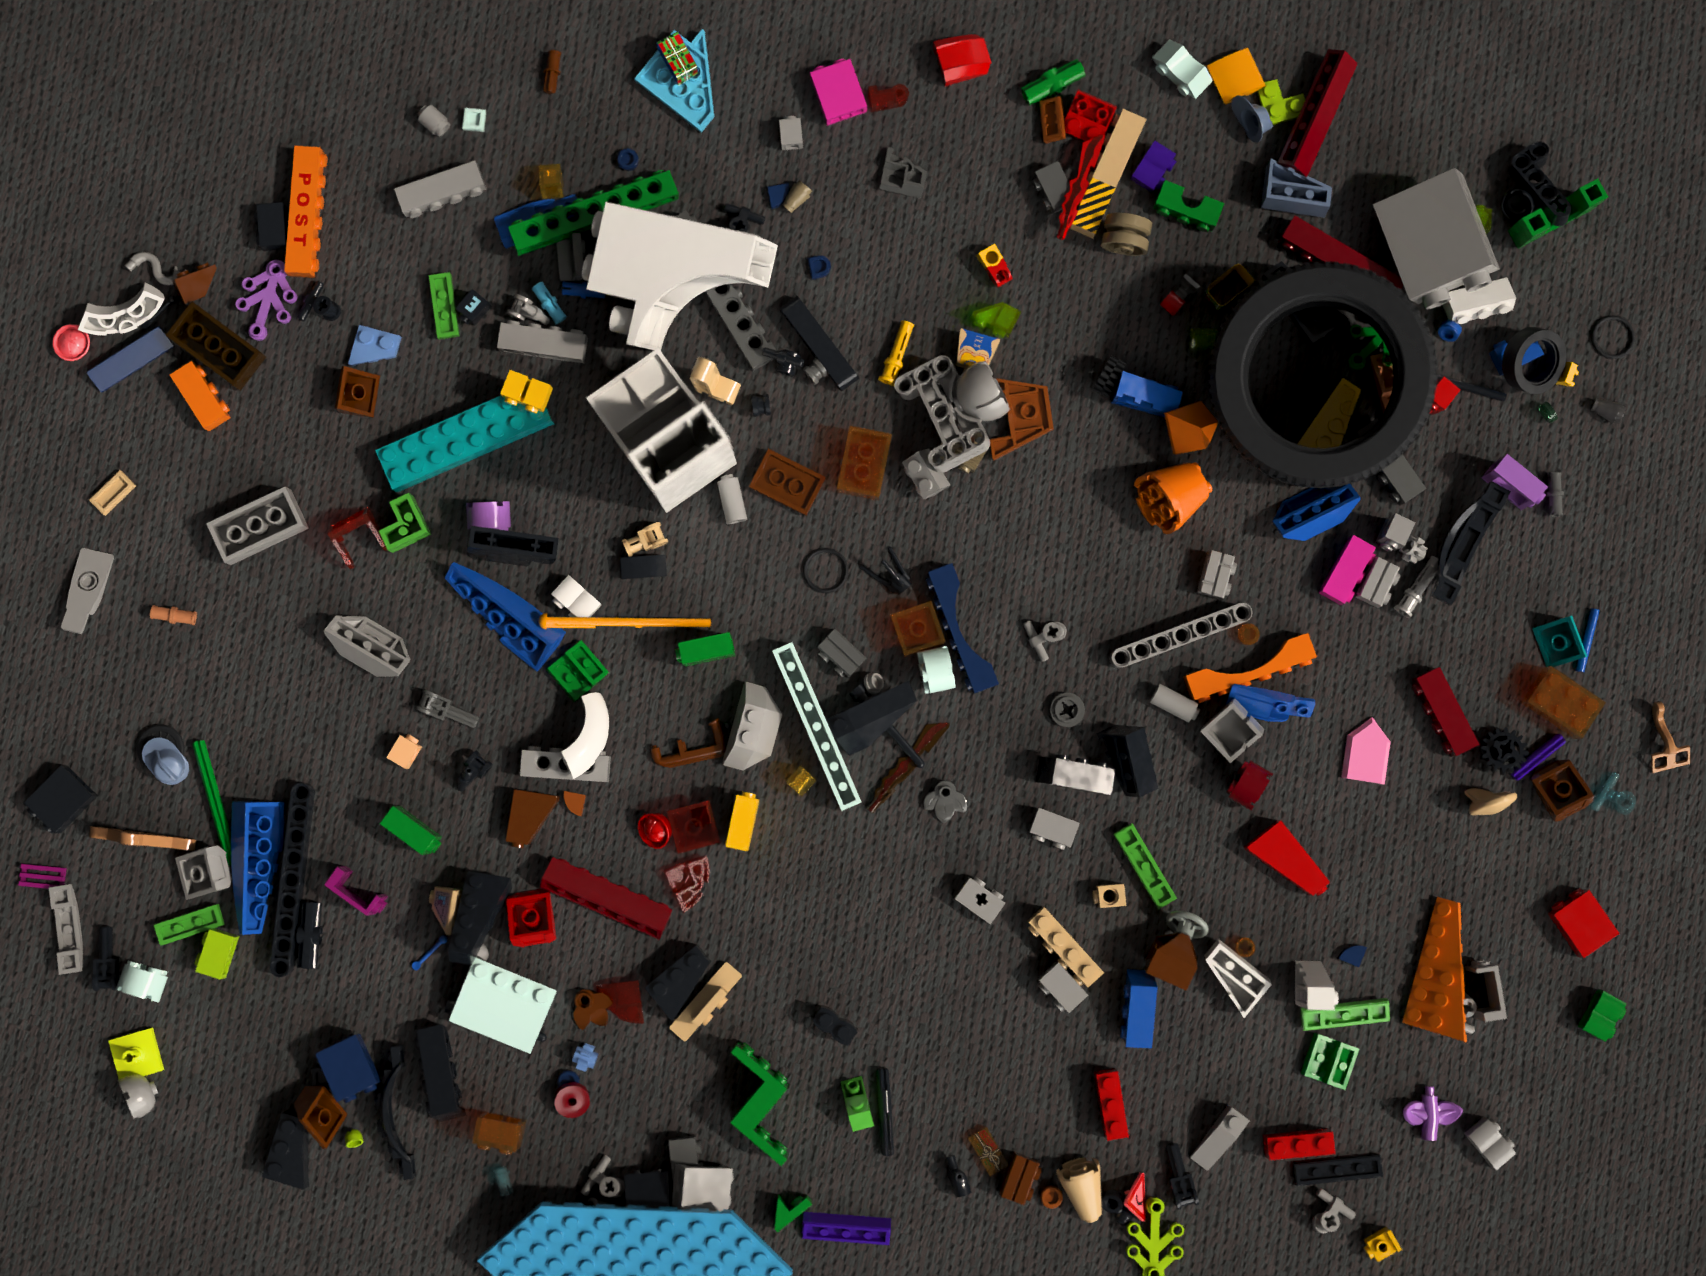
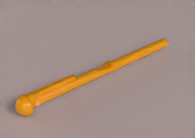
M543 613L538 620L540 627L546 630L547 628H596V626H635V628L644 626L711 627V619L547 617V613Z

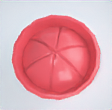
M75 324L62 326L53 337L52 345L54 352L66 361L81 359L87 354L90 346L88 333L79 331V326Z

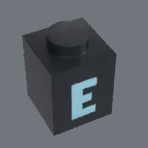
M471 289L456 307V310L460 313L458 317L467 325L470 322L476 325L492 306L476 291Z

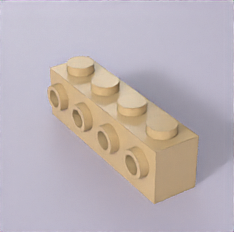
M1041 907L1027 920L1030 924L1028 929L1036 938L1039 935L1045 941L1042 945L1051 954L1055 952L1060 957L1057 961L1065 970L1068 968L1074 973L1072 978L1080 986L1084 984L1086 987H1089L1104 973L1045 907Z

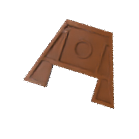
M997 379L1010 407L1007 413L1011 436L990 439L993 461L1054 430L1047 386Z

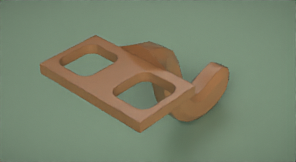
M1661 701L1653 703L1652 714L1657 731L1664 742L1663 752L1651 754L1652 773L1690 764V746L1687 745L1679 748L1675 746L1674 740L1664 721L1665 706ZM1687 751L1685 760L1675 762L1677 753ZM1666 756L1665 765L1655 767V759Z

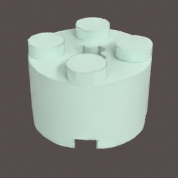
M947 646L917 652L925 694L955 688L952 663Z
M128 960V963L124 965L116 990L159 1002L168 976H166L167 971L152 967L146 970L147 965Z

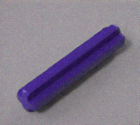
M1555 734L1526 758L1525 764H1520L1522 767L1520 770L1514 769V773L1511 776L1517 781L1523 778L1565 744L1566 741L1563 736Z

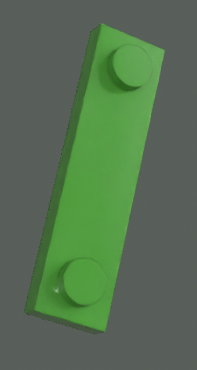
M1133 823L1114 833V837L1156 908L1159 910L1177 899Z
M1387 998L1339 1003L1335 1005V1010H1308L1301 1008L1303 1031L1390 1021L1389 1000Z

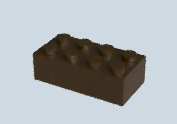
M193 301L166 334L168 338L240 391L266 359L264 354Z

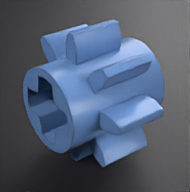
M587 1043L584 1044L583 1048L577 1046L572 1062L577 1063L576 1069L586 1072L588 1067L594 1068L599 1054L594 1052L595 1046Z

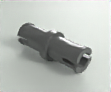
M1560 472L1547 473L1548 492L1546 497L1549 498V517L1563 516L1562 497H1564V492L1561 487L1562 474Z

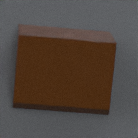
M342 366L335 409L342 414L374 418L380 376Z

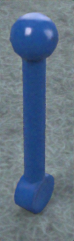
M444 935L440 936L439 941L419 961L413 962L412 968L419 970L421 964L441 944L447 942V937Z

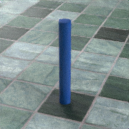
M1591 608L1583 639V646L1587 657L1578 659L1576 667L1578 672H1585L1600 612L1598 609Z

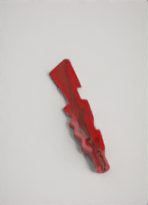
M1104 134L1082 144L1078 176L1069 181L1070 191L1064 196L1066 200L1061 205L1062 213L1058 218L1060 226L1057 238L1060 240L1065 239L1067 231L1071 228L1078 213L1076 208L1082 201L1089 182L1086 178L1090 167L1095 168L1105 139Z

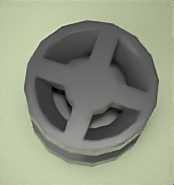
M817 358L812 360V364L802 368L814 385L819 383L820 378L829 375Z

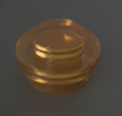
M1244 624L1238 630V639L1245 645L1255 644L1259 639V629L1253 624Z

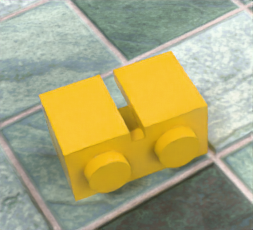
M509 370L500 394L505 398L504 402L513 406H517V403L525 406V410L537 414L538 411L544 413L553 388L547 383L533 378L530 380L528 376Z

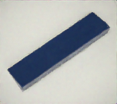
M158 326L86 373L99 391L103 393L172 349L174 345L166 336L165 331Z

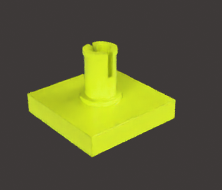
M153 1028L109 1040L119 1079L133 1074L146 1076L164 1070Z

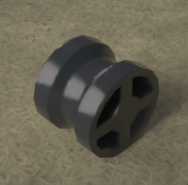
M764 394L762 397L751 396L754 417H758L760 414L771 415L769 394Z

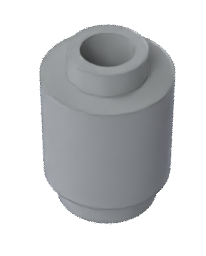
M425 105L418 112V121L433 135L437 134L440 137L450 127L448 119L433 105L428 107Z

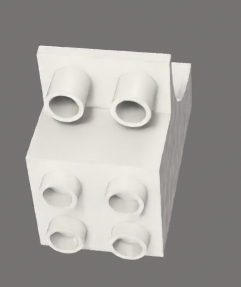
M606 202L604 212L597 211L593 218L592 235L598 239L594 255L588 254L585 258L582 277L588 281V290L635 302L634 309L621 306L613 308L609 322L610 331L628 335L626 344L651 350L659 348L661 351L665 335L672 321L680 310L699 294L717 286L734 283L753 284L768 288L778 245L756 235Z
M659 348L586 398L666 513L737 464L730 440L705 404L703 402L700 403L687 388Z

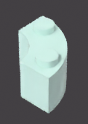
M1170 39L1152 57L1157 64L1156 70L1161 75H1166L1176 84L1178 91L1184 96L1190 95L1196 99L1213 81L1204 65L1196 61L1183 45Z

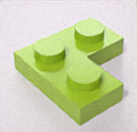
M1277 79L1264 82L1266 86L1259 89L1257 94L1261 106L1265 107L1268 111L1272 124L1275 125L1297 119L1305 102L1304 95L1300 94L1283 99Z

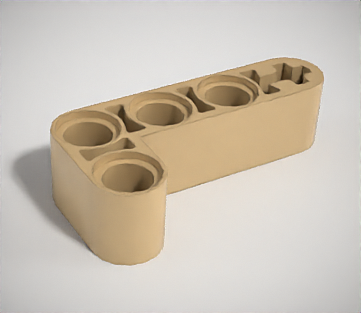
M702 357L697 358L690 375V380L695 390L701 394L702 392L707 393L709 397L721 402L725 400L727 404L733 405L741 384L721 376L716 364Z

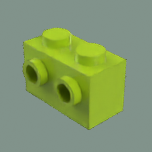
M215 928L205 932L202 939V945H204L202 952L197 955L195 960V966H197L195 972L217 979L226 978L240 936Z

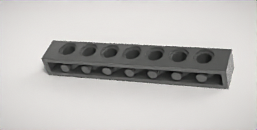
M687 210L675 216V218L698 222L694 214L689 215ZM732 284L723 285L728 288L724 294H718L716 292L717 287L705 291L752 370L755 371L774 360L762 354L765 347L773 350L776 349L771 340H765L763 336L765 331L760 322H754L752 318L754 313L749 304H743L741 300L743 295L738 286L733 287ZM734 303L739 308L736 312H729L727 310L728 305ZM743 321L750 324L749 328L744 331L738 328L739 323ZM754 339L761 342V345L756 349L749 346L750 341Z

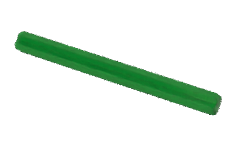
M198 740L193 742L192 746L220 845L226 852L228 866H231L230 828L206 743L204 740Z

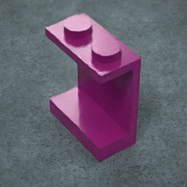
M347 866L337 867L325 883V886L366 916L377 914V912L380 914L387 905L385 900L388 896L386 894L376 895L373 901L368 904L343 886L353 870Z

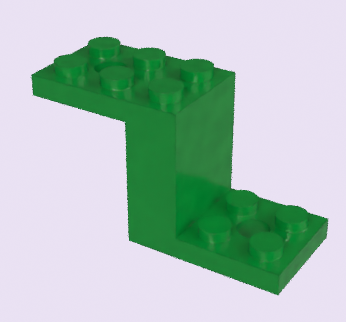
M738 1042L731 1053L763 1081L732 1117L730 1123L782 1166L788 1157L787 1147L779 1140L774 1142L769 1136L770 1132L763 1126L758 1128L757 1125L788 1089V1078L780 1071L776 1073L770 1069L771 1064L762 1056L758 1059L753 1054L754 1049L747 1043L741 1044Z

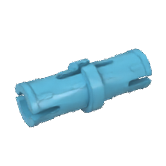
M539 282L532 287L531 290L542 303L541 307L543 310H547L555 324H559L566 319L567 316L557 304L556 297L550 294L543 282Z

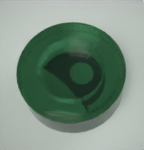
M1547 401L1539 405V411L1548 423L1558 419L1554 408Z

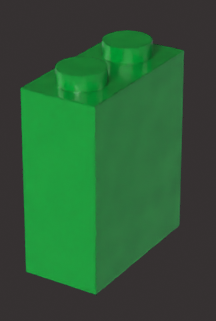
M730 632L679 642V648L675 649L677 661L679 663L682 662L685 667L736 656Z
M392 806L380 823L421 855L435 853L442 844L440 842L441 835L402 806Z

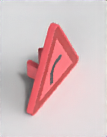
M1139 1173L1131 1189L1125 1191L1127 1196L1124 1200V1205L1140 1221L1145 1222L1144 1173Z

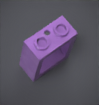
M1508 454L1494 461L1481 477L1488 484L1493 481L1511 491L1507 499L1520 510L1527 507L1531 508L1535 503L1539 504L1546 496L1544 491L1548 488L1547 485Z

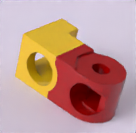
M995 244L976 255L997 288L1013 279L1005 260Z

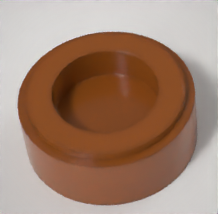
M1050 1185L1041 1191L1040 1199L1045 1207L1054 1209L1062 1203L1063 1195L1058 1187Z

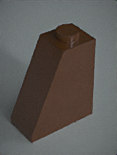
M514 789L506 842H511V846L517 848H524V844H531L558 803L560 796Z

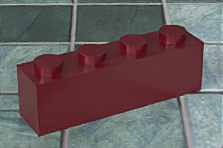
M1440 667L1412 679L1414 683L1412 684L1413 691L1423 700L1422 708L1426 715L1431 716L1434 722L1432 723V728L1437 735L1440 734L1443 740L1441 744L1446 754H1450L1451 757L1458 756L1480 745Z

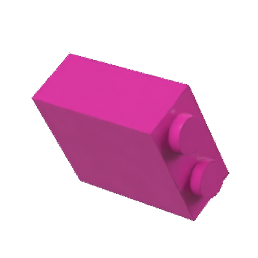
M839 59L833 65L828 67L819 66L813 69V72H810V79L827 126L867 112V104L851 59Z

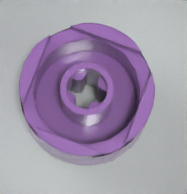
M510 501L466 503L467 529H470L471 526L508 531V527H511Z

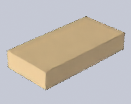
M119 470L89 501L106 516L136 485Z

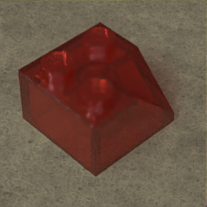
M709 800L667 811L678 854L721 842Z

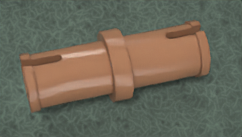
M152 605L150 610V619L165 620L171 624L178 622L195 625L197 612L195 611L191 612L178 610V607L165 608Z

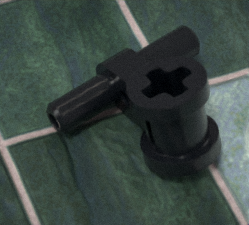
M726 203L724 206L725 212L738 216L730 221L729 230L747 233L749 227L747 220L762 225L765 222V216L751 212L749 208L743 206L740 208Z
M316 281L310 294H307L303 300L304 305L298 315V319L305 321L313 307L314 311L322 315L326 320L335 321L341 314V308L327 296L318 297L324 284Z
M766 347L763 349V356L777 360L779 365H777L776 371L794 377L795 366L802 367L804 365V359H801L799 354L790 350L776 351Z
M477 750L467 759L464 764L466 768L458 777L457 789L459 791H464L476 777L482 779L493 766V763L487 762L479 756L480 753Z

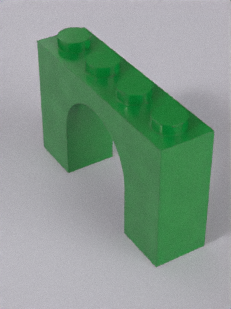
M1598 178L1580 187L1566 198L1571 205V212L1567 223L1592 211L1608 198ZM1540 208L1520 219L1508 232L1517 249L1561 226L1551 224Z

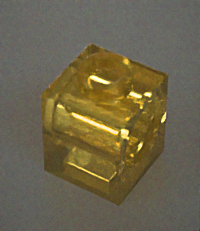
M800 766L786 782L798 794L803 796L817 780Z

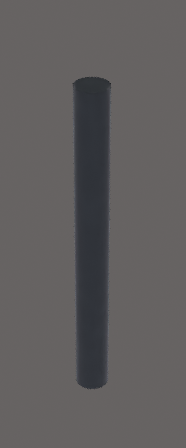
M1437 374V379L1443 377L1442 375ZM1446 377L1461 390L1503 402L1506 399L1507 393Z

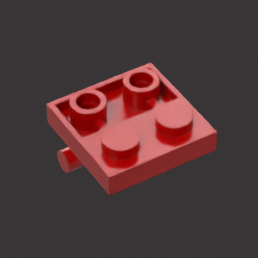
M1078 89L1064 121L1065 132L1084 141L1094 138L1090 143L1097 145L1103 138L1102 134H1106L1117 106Z

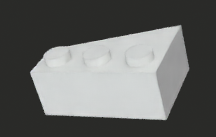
M1217 939L1204 955L1205 960L1245 1018L1272 985L1271 981L1221 940Z
M1295 961V1004L1308 1010H1335V1005L1338 1004V993L1335 991V987L1322 962Z

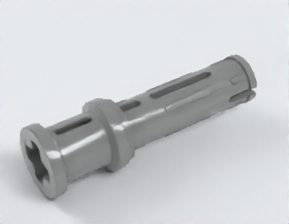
M1430 557L1411 588L1405 590L1404 597L1399 605H1395L1394 609L1404 617L1411 618V612L1417 603H1421L1423 592L1438 571V558Z

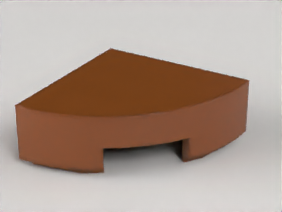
M564 791V801L568 809L572 813L582 816L586 795Z

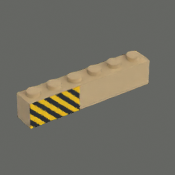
M1125 109L1122 110L1121 115L1116 114L1111 125L1115 128L1112 134L1107 133L1103 142L1106 148L1104 153L1100 152L1096 162L1098 166L1095 172L1090 171L1087 178L1089 186L1080 202L1078 213L1070 229L1092 239L1094 238L1146 122L1145 118Z

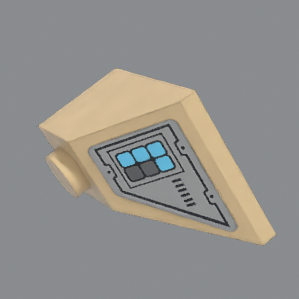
M436 886L434 890H431L429 903H432V910L446 935H452L463 889Z

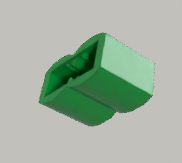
M1598 989L1588 1009L1585 1011L1578 1028L1606 1042L1614 1036L1616 1032L1615 1024L1618 1019L1621 1020L1624 1017L1626 1003Z

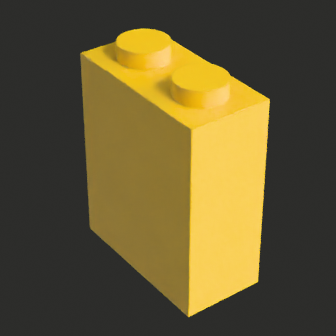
M742 792L741 796L736 795L725 847L749 851L759 805V799H755L756 794Z

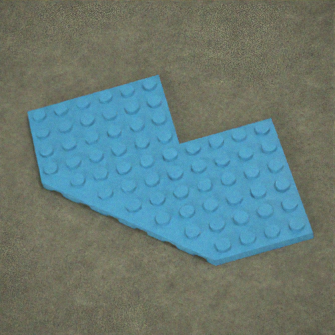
M541 1202L478 1258V1262L493 1276H790L793 1272V1269L733 1210L723 1209L722 1211H709V1209L704 1208L678 1210V1207L651 1209L646 1208V1206L628 1205L626 1208L606 1204L583 1206L581 1203L553 1205L551 1202Z

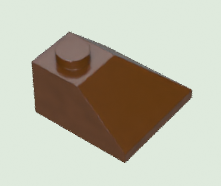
M324 1085L305 1086L294 1103L298 1119L323 1149H327L346 1118L347 1113L336 1102Z

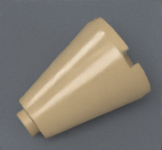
M1086 1157L1064 1163L1061 1171L1059 1168L1057 1169V1177L1080 1219L1087 1223L1097 1221L1098 1217L1102 1214L1099 1161L1096 1158H1092V1161H1087Z

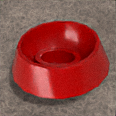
M660 813L644 814L638 821L637 829L644 843L655 849L666 846L672 835V827L664 815Z

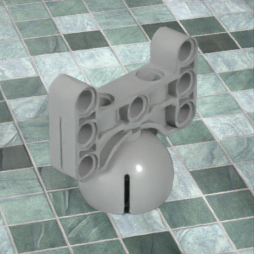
M941 355L899 376L894 383L895 390L904 400H912L921 395L943 443L932 449L928 454V462L937 472H947L987 451L990 447V439L981 422L999 419L1010 410L1006 397L997 379L992 377L993 372L986 361L972 364L959 376L951 360L947 356ZM944 365H948L945 371H940ZM929 375L926 381H921L923 376ZM905 385H910L908 390L902 391ZM942 387H943L944 392H945V394H946L947 397H945V395H943L942 390H941ZM941 411H946L943 417H938ZM959 423H960V426H961V428H962V430H963L964 433H962V432L960 431V429H959V427H958V424H959ZM978 437H983L979 444H974ZM963 447L961 453L955 454L957 448ZM939 457H944L941 463L936 464V460Z

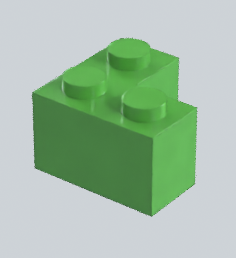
M407 493L389 502L398 522L379 530L388 551L394 553L432 535L413 495Z

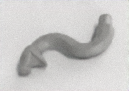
M149 252L136 253L124 265L131 272L142 262L149 261L152 264L155 279L164 285H173L172 281L177 279L176 274L181 273L175 266L172 276H164L161 272L160 261Z

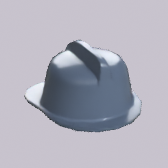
M1237 95L1233 97V113L1244 127L1248 138L1255 143L1261 141L1263 133L1273 127L1268 111L1263 106L1251 105L1243 96Z
M154 738L144 745L142 759L159 781L164 784L174 785L183 781L188 776L189 763L171 741L165 738Z

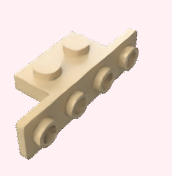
M725 962L673 1022L670 1030L683 1041H687L701 1024L704 1026L708 1024L713 1018L711 1012L716 1007L720 1009L728 999L725 996L742 977V974L728 962Z

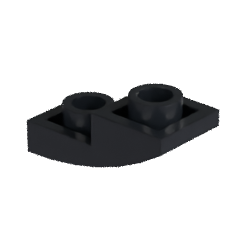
M665 555L619 558L621 579L667 576Z

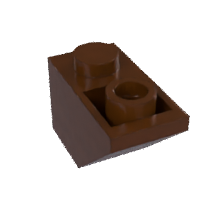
M208 263L196 267L197 271L190 274L188 270L176 274L177 279H174L172 282L182 305L206 296L217 269L215 264L209 266Z

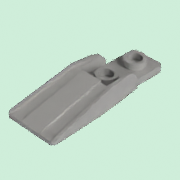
M85 548L80 550L66 604L67 610L61 625L63 630L78 634L83 633L89 614L93 615L96 612L102 599L114 560L112 554Z

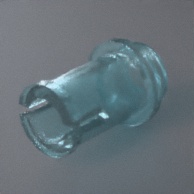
M506 1166L494 1169L492 1176L496 1178L500 1196L513 1193L514 1190L508 1175L510 1170H507Z

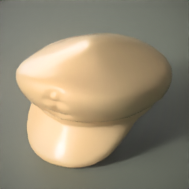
M1477 788L1465 790V795L1472 800L1469 814L1473 816L1499 813L1517 799V794L1510 791L1492 793Z

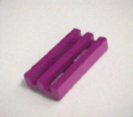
M21 864L20 868H22V871L19 875L21 879L18 886L49 889L50 887L65 885L67 868ZM27 869L61 872L60 876L27 873ZM26 878L54 880L60 882L59 885L26 882Z

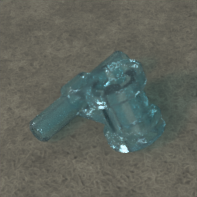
M1612 772L1606 783L1601 785L1597 791L1598 796L1591 805V809L1596 812L1599 811L1605 800L1608 799L1614 803L1618 813L1627 815L1634 810L1636 798L1629 791L1618 793L1613 790L1620 776L1616 772ZM1625 799L1629 800L1625 807L1621 805V802L1625 801Z

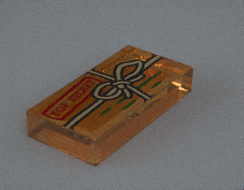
M987 1126L968 1137L989 1176L1009 1166Z

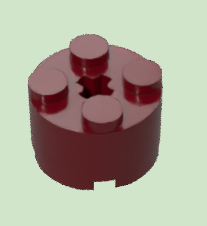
M1250 760L1249 763L1245 761L1237 773L1240 775L1238 781L1233 780L1226 792L1230 794L1228 798L1252 811L1254 806L1251 803L1255 804L1259 800L1270 781L1266 777L1271 778L1273 773Z

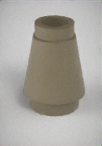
M799 180L796 184H793L782 205L792 213L810 198L809 195L812 190Z

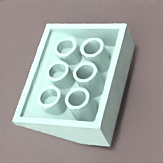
M475 958L449 1021L531 1054L557 991Z

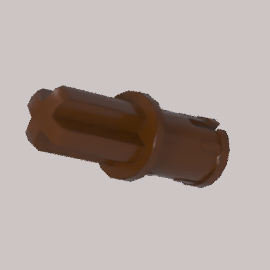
M548 50L547 65L544 69L545 80L543 90L547 94L556 93L558 75L561 74L559 71L561 52L556 50Z

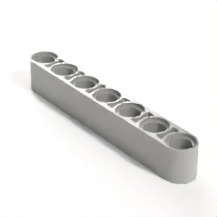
M1239 603L1120 647L1110 654V663L1115 668H1124L1250 620L1253 613L1252 608L1246 603ZM1238 608L1245 610L1246 617L1244 619L1237 617L1236 610ZM1218 615L1226 619L1225 626L1222 627L1216 623ZM1197 623L1205 625L1206 631L1204 634H1199L1196 631ZM1177 630H1182L1185 633L1186 638L1184 641L1181 642L1176 639L1175 634ZM1160 637L1165 640L1166 645L1164 649H1159L1155 645L1157 638ZM1137 645H1142L1145 648L1144 656L1141 657L1135 653ZM1116 653L1124 654V664H1118L1115 661Z

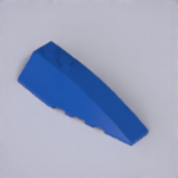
M455 562L451 564L445 576L448 583L463 599L467 598L470 601L471 609L476 614L480 613L487 621V627L490 630L494 629L502 637L499 640L504 646L534 670H540L557 649L566 632L561 628H547V630L541 628L538 620L543 613L499 583Z
M232 801L231 867L235 909L240 935L262 934L268 910L267 900L269 894L272 893L273 885L271 884L274 872L277 873L279 865L276 863L279 852H282L284 802Z

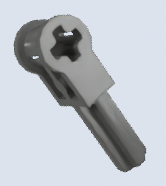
M426 689L422 690V698L414 709L443 721L447 717L471 728L477 726L478 716L452 706L453 701Z

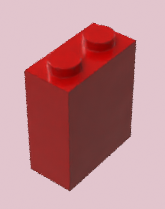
M1579 888L1569 894L1570 899L1567 901H1559L1551 907L1553 910L1548 915L1577 957L1585 958L1620 933L1591 891Z

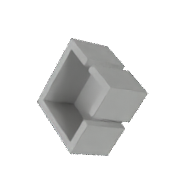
M1236 698L1231 700L1204 724L1201 729L1202 734L1230 763L1245 751L1246 746H1251L1259 739L1265 730L1252 715L1247 717L1248 711Z

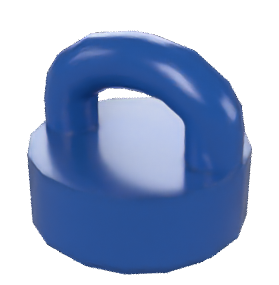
M1444 320L1438 328L1439 336L1448 342L1456 341L1462 331L1461 326L1451 320Z

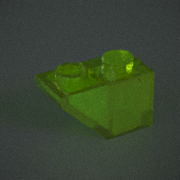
M1000 302L973 311L971 320L979 328L984 329L987 327L993 330L992 333L999 338H1004V336L1009 338L1022 311L1004 302Z

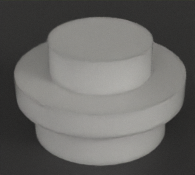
M869 673L864 678V686L869 693L877 694L884 687V680L878 673Z

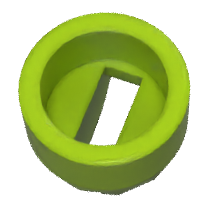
M352 1129L351 1132L348 1131L345 1135V1143L348 1148L358 1147L364 1142L361 1132L357 1129Z

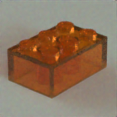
M849 426L837 485L838 493L879 501L892 434Z
M1552 666L1543 668L1521 704L1574 739H1582L1606 703Z

